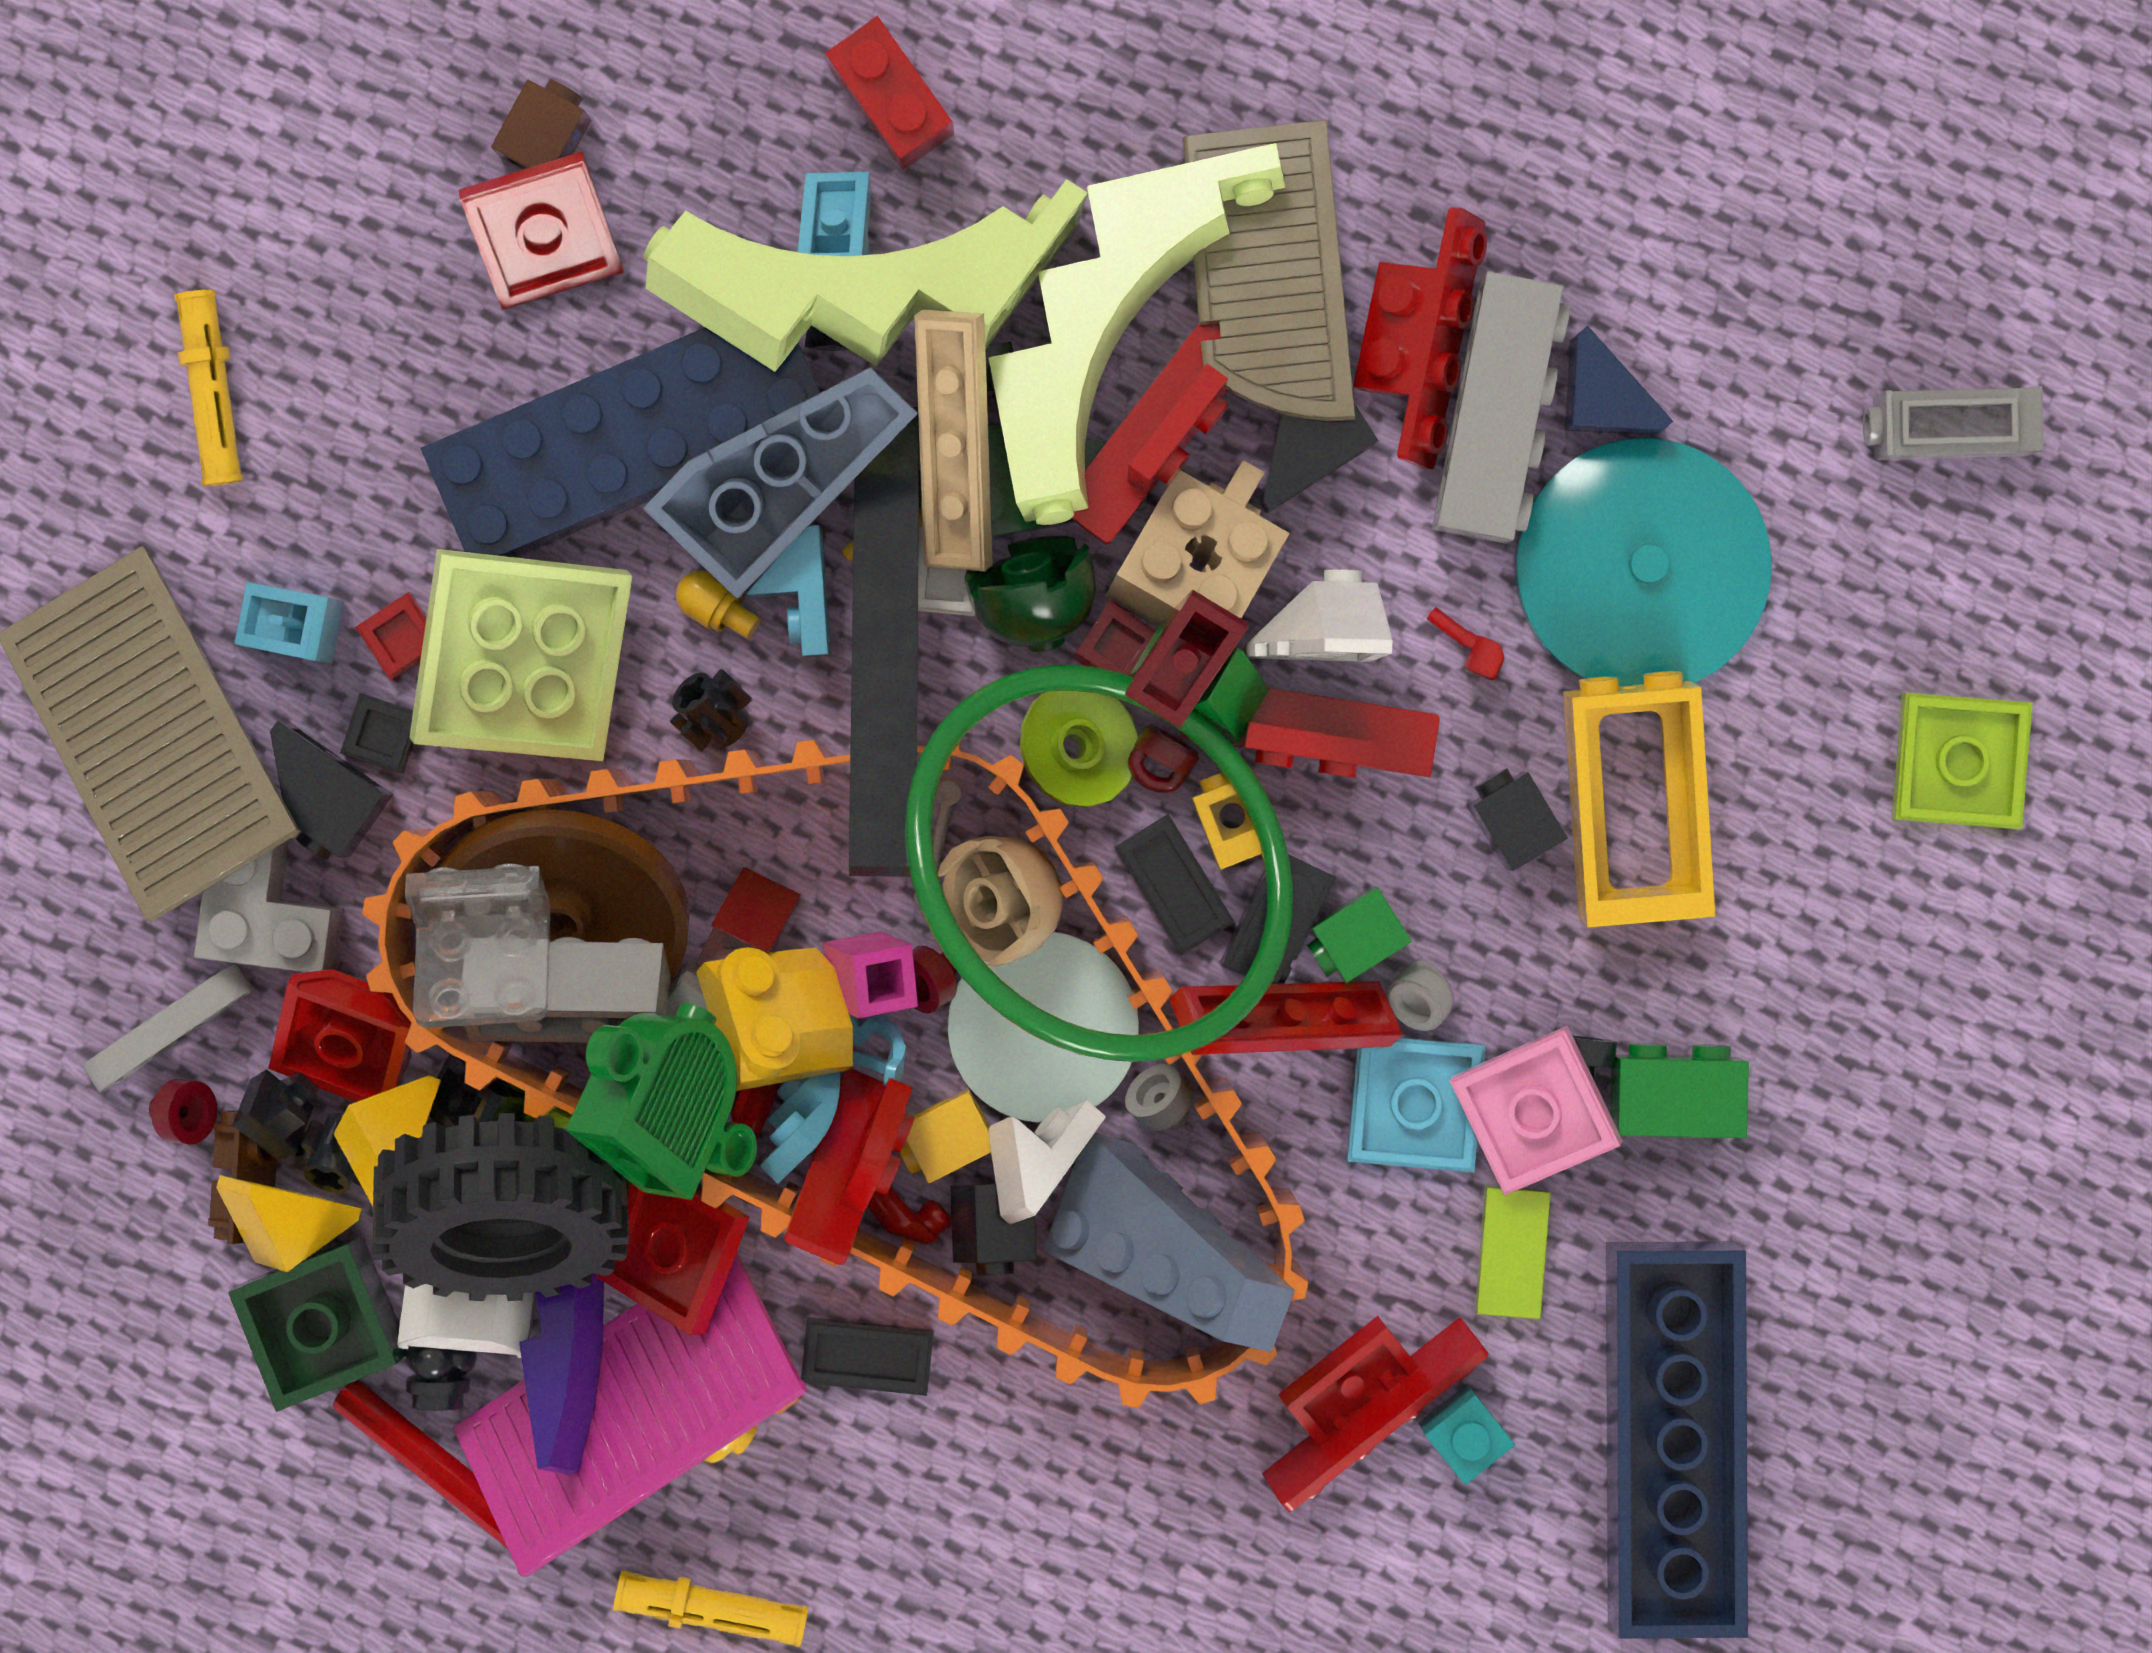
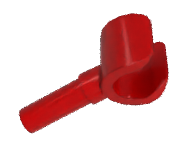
M1435 607L1428 615L1427 620L1459 645L1471 649L1463 668L1486 679L1495 680L1504 662V653L1500 645L1493 640L1466 630L1439 608Z

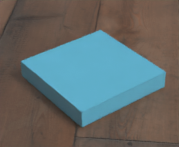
M1401 1037L1391 1047L1356 1048L1346 1160L1348 1162L1474 1173L1477 1137L1449 1080L1453 1075L1483 1063L1486 1046Z

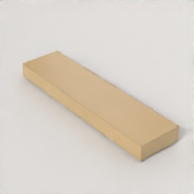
M921 310L914 315L924 563L925 567L986 571L993 565L984 313Z

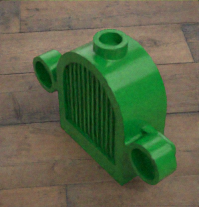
M681 1003L675 1016L640 1013L626 1019L619 1026L603 1025L597 1028L592 1033L586 1048V1062L592 1074L566 1128L568 1133L598 1157L608 1162L613 1169L642 1192L692 1200L706 1168L715 1174L735 1177L742 1176L753 1165L757 1152L756 1137L752 1129L745 1124L727 1122L735 1098L737 1080L735 1058L731 1046L722 1031L715 1026L716 1017L706 1009L694 1004Z

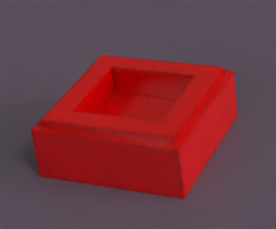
M412 593L404 594L355 627L391 681H394L420 664L427 616Z

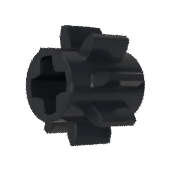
M720 669L713 679L706 673H696L685 679L677 688L673 696L672 705L678 714L670 720V723L681 732V736L700 752L707 747L709 742L718 748H725L734 744L745 733L750 716L744 707L752 701V697L723 669Z
M344 1113L330 1114L327 1116L324 1124L314 1119L311 1120L295 1154L296 1160L307 1163L304 1170V1176L307 1181L313 1186L330 1193H344L349 1190L352 1182L361 1186L334 1136V1132Z

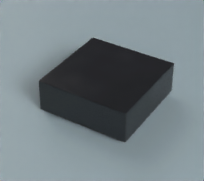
M359 693L340 754L404 774L414 744L409 737L413 710L364 693Z

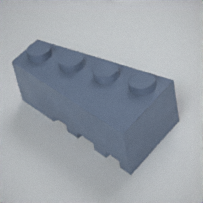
M1094 1133L1075 1161L1042 1251L1221 1341L1272 1352L1295 1290L1243 1242L1235 1241L1220 1227L1222 1222L1205 1208L1198 1207L1182 1192L1183 1187L1168 1173L1159 1171L1148 1161L1150 1156L1140 1147L1127 1141Z

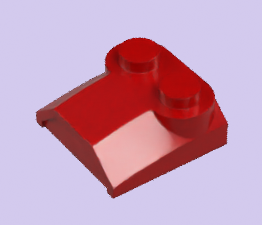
M334 969L292 974L287 983L268 1069L288 1077L301 1072L320 1089L358 1102L400 1086L402 1077L412 1058L411 1048L405 1043L412 1022L400 1010L392 993L370 991L366 981Z

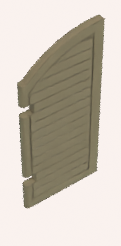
M1327 120L1184 136L1185 164L1276 143L1285 182V188L1273 190V197L1258 205L1241 206L1236 203L1235 199L1223 201L1230 234L1201 249L1193 257L1199 325L1219 324L1221 339L1201 342L1203 368L1208 363L1228 378L1227 390L1259 407L1276 413L1310 420H1356Z

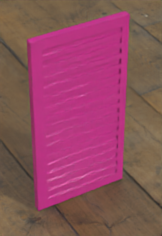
M737 1252L706 1334L690 1336L638 1303L604 1325L595 1408L579 1472L565 1475L537 1469L525 1380H522L455 1425L453 1429L517 1567L518 1574L528 1577L806 1393L807 1389Z

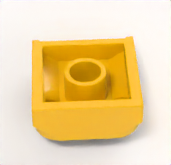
M817 947L776 951L769 954L755 948H740L731 952L725 959L704 962L696 971L707 1010L716 1017L715 1026L725 1035L733 1051L737 1074L736 1091L846 1071L853 1066L852 1022L835 967Z

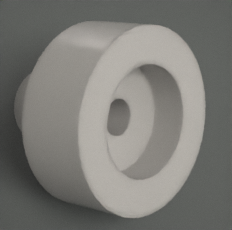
M1159 1064L1144 1070L1132 1081L1126 1093L1125 1105L1131 1115L1146 1130L1161 1131L1167 1128L1176 1130L1184 1126L1188 1121V1110L1192 1104L1193 1090L1191 1085L1175 1067L1168 1064Z

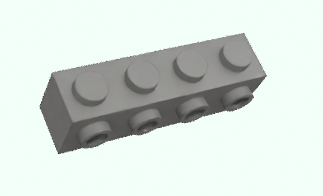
M1487 271L1480 279L1432 530L1504 544L1514 540L1516 530L1526 531L1533 504V494L1523 492L1528 467L1538 469L1545 443V431L1536 429L1540 404L1550 406L1558 374V368L1548 366L1552 342H1563L1570 314V305L1560 303L1563 291L1562 285Z

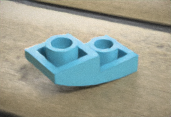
M839 1072L787 1081L776 1092L784 1102L767 1120L776 1128L769 1139L777 1148L766 1158L760 1167L777 1184L817 1147L828 1131L839 1099Z

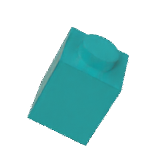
M1468 1384L1418 1423L1428 1440L1465 1485L1515 1446V1443Z

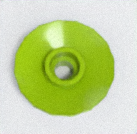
M1052 691L1041 694L1031 703L1021 724L1020 752L1027 774L1042 793L1062 805L1088 808L1111 801L1128 786L1132 778L1128 769V758L1139 737L1132 715L1119 699L1097 693ZM1066 737L1073 739L1078 745V754L1075 759L1070 758L1065 751L1064 740Z

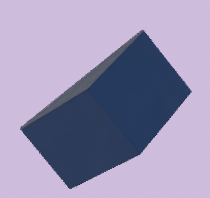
M1588 325L1570 340L1565 431L1656 435L1673 422Z

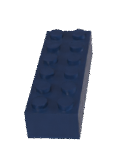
M705 327L420 449L464 552L516 558L650 501L689 460L820 392L799 343L796 344L775 372Z
M1733 1241L1606 1242L1608 1623L1619 1639L1748 1638L1746 1250Z

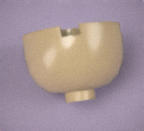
M984 836L968 840L952 848L940 864L938 877L945 876L943 892L946 901L968 942L983 961L989 962L987 966L997 967L1037 951L1043 947L1058 926L1063 909V893L1059 888L1062 884L1056 868L1042 850L1019 837Z

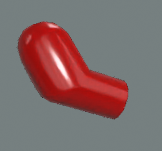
M891 1186L886 1195L875 1191L867 1206L888 1232L923 1245L939 1241L940 1237L938 1235L951 1226L950 1215L935 1200L926 1201L921 1209L916 1211L907 1206Z

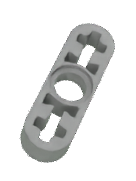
M237 963L232 964L84 1063L82 1068L99 1093H102L179 1043L178 1038L185 1034L188 1037L250 995L255 989Z

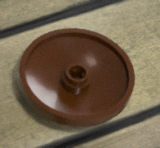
M556 809L532 810L505 815L491 820L463 836L452 846L438 866L432 881L427 907V928L433 950L447 973L461 987L468 941H489L499 936L535 942H553L559 938L573 937L585 942L618 943L623 939L638 938L650 943H663L671 982L679 970L685 955L690 918L688 899L678 874L669 861L651 843L635 832L610 820L591 814Z

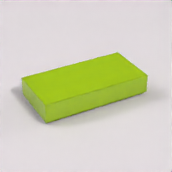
M1485 1185L1475 1312L1477 1314L1541 1319L1551 1192L1548 1190L1521 1188L1504 1195L1500 1186Z

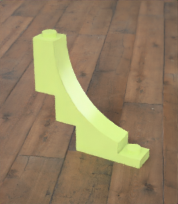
M1276 143L1087 186L1101 257L1038 271L1052 343L989 357L1015 500L1025 522L1036 520V523L1040 525L1058 524L1070 520L1074 516V511L1089 508L1085 483L1086 435L1098 383L1113 349L1132 319L1148 299L1173 274L1192 261L1198 251L1230 234L1223 201L1235 199L1236 203L1241 206L1258 205L1270 200L1274 195L1273 190L1285 188Z
M1066 179L1052 199L1043 194L1037 200L1026 220L1002 206L978 223L946 238L915 248L860 256L812 255L777 249L721 230L685 210L671 229L662 226L649 241L643 255V259L648 262L645 289L775 372L811 325L874 366H877L911 320L915 322L914 315L921 310L984 313L986 349L1039 278L1038 271L1046 269L1078 226L1088 192Z

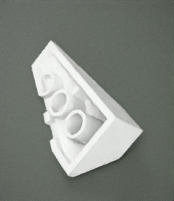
M1324 570V581H1312L1244 645L1245 655L1248 659L1371 662L1392 654L1393 640L1378 583L1362 582V571Z

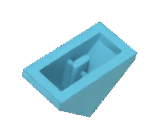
M246 582L234 644L332 664L345 601Z

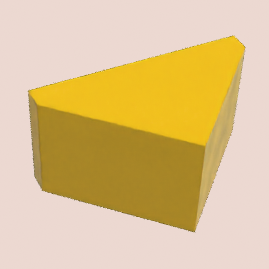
M428 1075L348 1105L334 1132V1136L372 1206L374 1166H378V1155L383 1149L395 1151V1139L403 1134L416 1138L422 1136L423 1126L428 1119L441 1082L440 1079Z
M219 1175L216 1187L254 1262L284 1272H289L358 1222L362 1209L329 1199Z

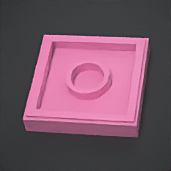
M1568 1025L1453 1075L1449 1080L1504 1195L1620 1147L1623 1142Z

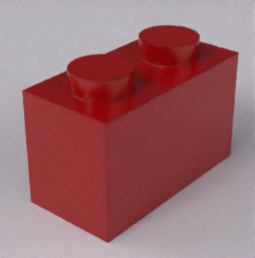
M878 15L825 52L830 69L902 171L954 135L953 121Z

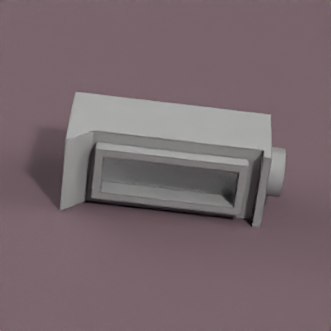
M2042 386L2003 389L1884 391L1873 396V407H1866L1864 410V441L1866 445H1874V460L2029 456L2044 450Z

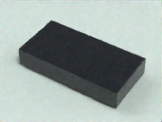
M1169 814L1114 847L1180 955L1185 954L1235 923Z
M808 1317L801 1379L808 1384L927 1396L934 1330Z

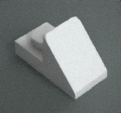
M1088 1100L1065 1110L1061 1107L1055 1108L1041 1122L1035 1134L1018 1119L1011 1116L990 1126L989 1141L1000 1215L1010 1225L1037 1214L1106 1118Z

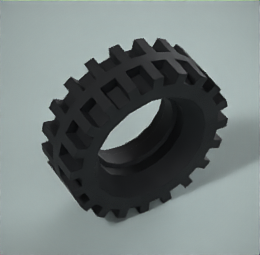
M499 1113L498 1121L478 1122L474 1115L459 1117V1125L448 1128L433 1122L423 1126L422 1137L416 1138L403 1134L395 1139V1151L383 1149L378 1155V1166H374L372 1254L374 1260H382V1271L388 1276L403 1273V1284L414 1289L428 1284L433 1286V1295L447 1297L454 1291L469 1293L470 1301H484L487 1295H506L508 1301H522L523 1293L540 1291L545 1297L560 1295V1286L571 1284L580 1289L591 1285L592 1273L608 1276L615 1271V1260L624 1261L627 1256V1244H629L628 1180L613 1169L608 1162L598 1157L568 1133L566 1129L554 1127L553 1117L539 1115L532 1123L515 1121V1113Z

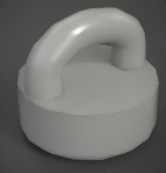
M1415 960L1410 963L1392 982L1387 992V999L1394 1015L1403 1024L1421 1031L1435 1030L1441 1025L1451 1012L1454 1003L1451 986L1445 976L1433 964L1424 960Z

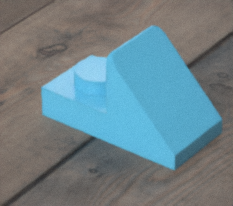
M869 172L806 173L797 252L829 256L870 255L868 227L872 189Z
M819 525L808 526L747 592V596L751 598L798 595L799 606H790L787 609L790 645L801 644L802 656L806 658L831 656L823 529Z

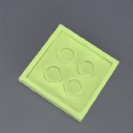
M437 549L409 736L412 742L418 745L603 761L632 575L623 569Z

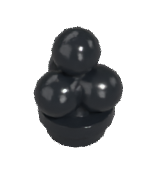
M409 1346L406 1356L407 1364L417 1374L406 1378V1392L412 1394V1408L425 1411H447L463 1408L464 1393L470 1391V1377L466 1374L475 1367L477 1360L476 1351Z

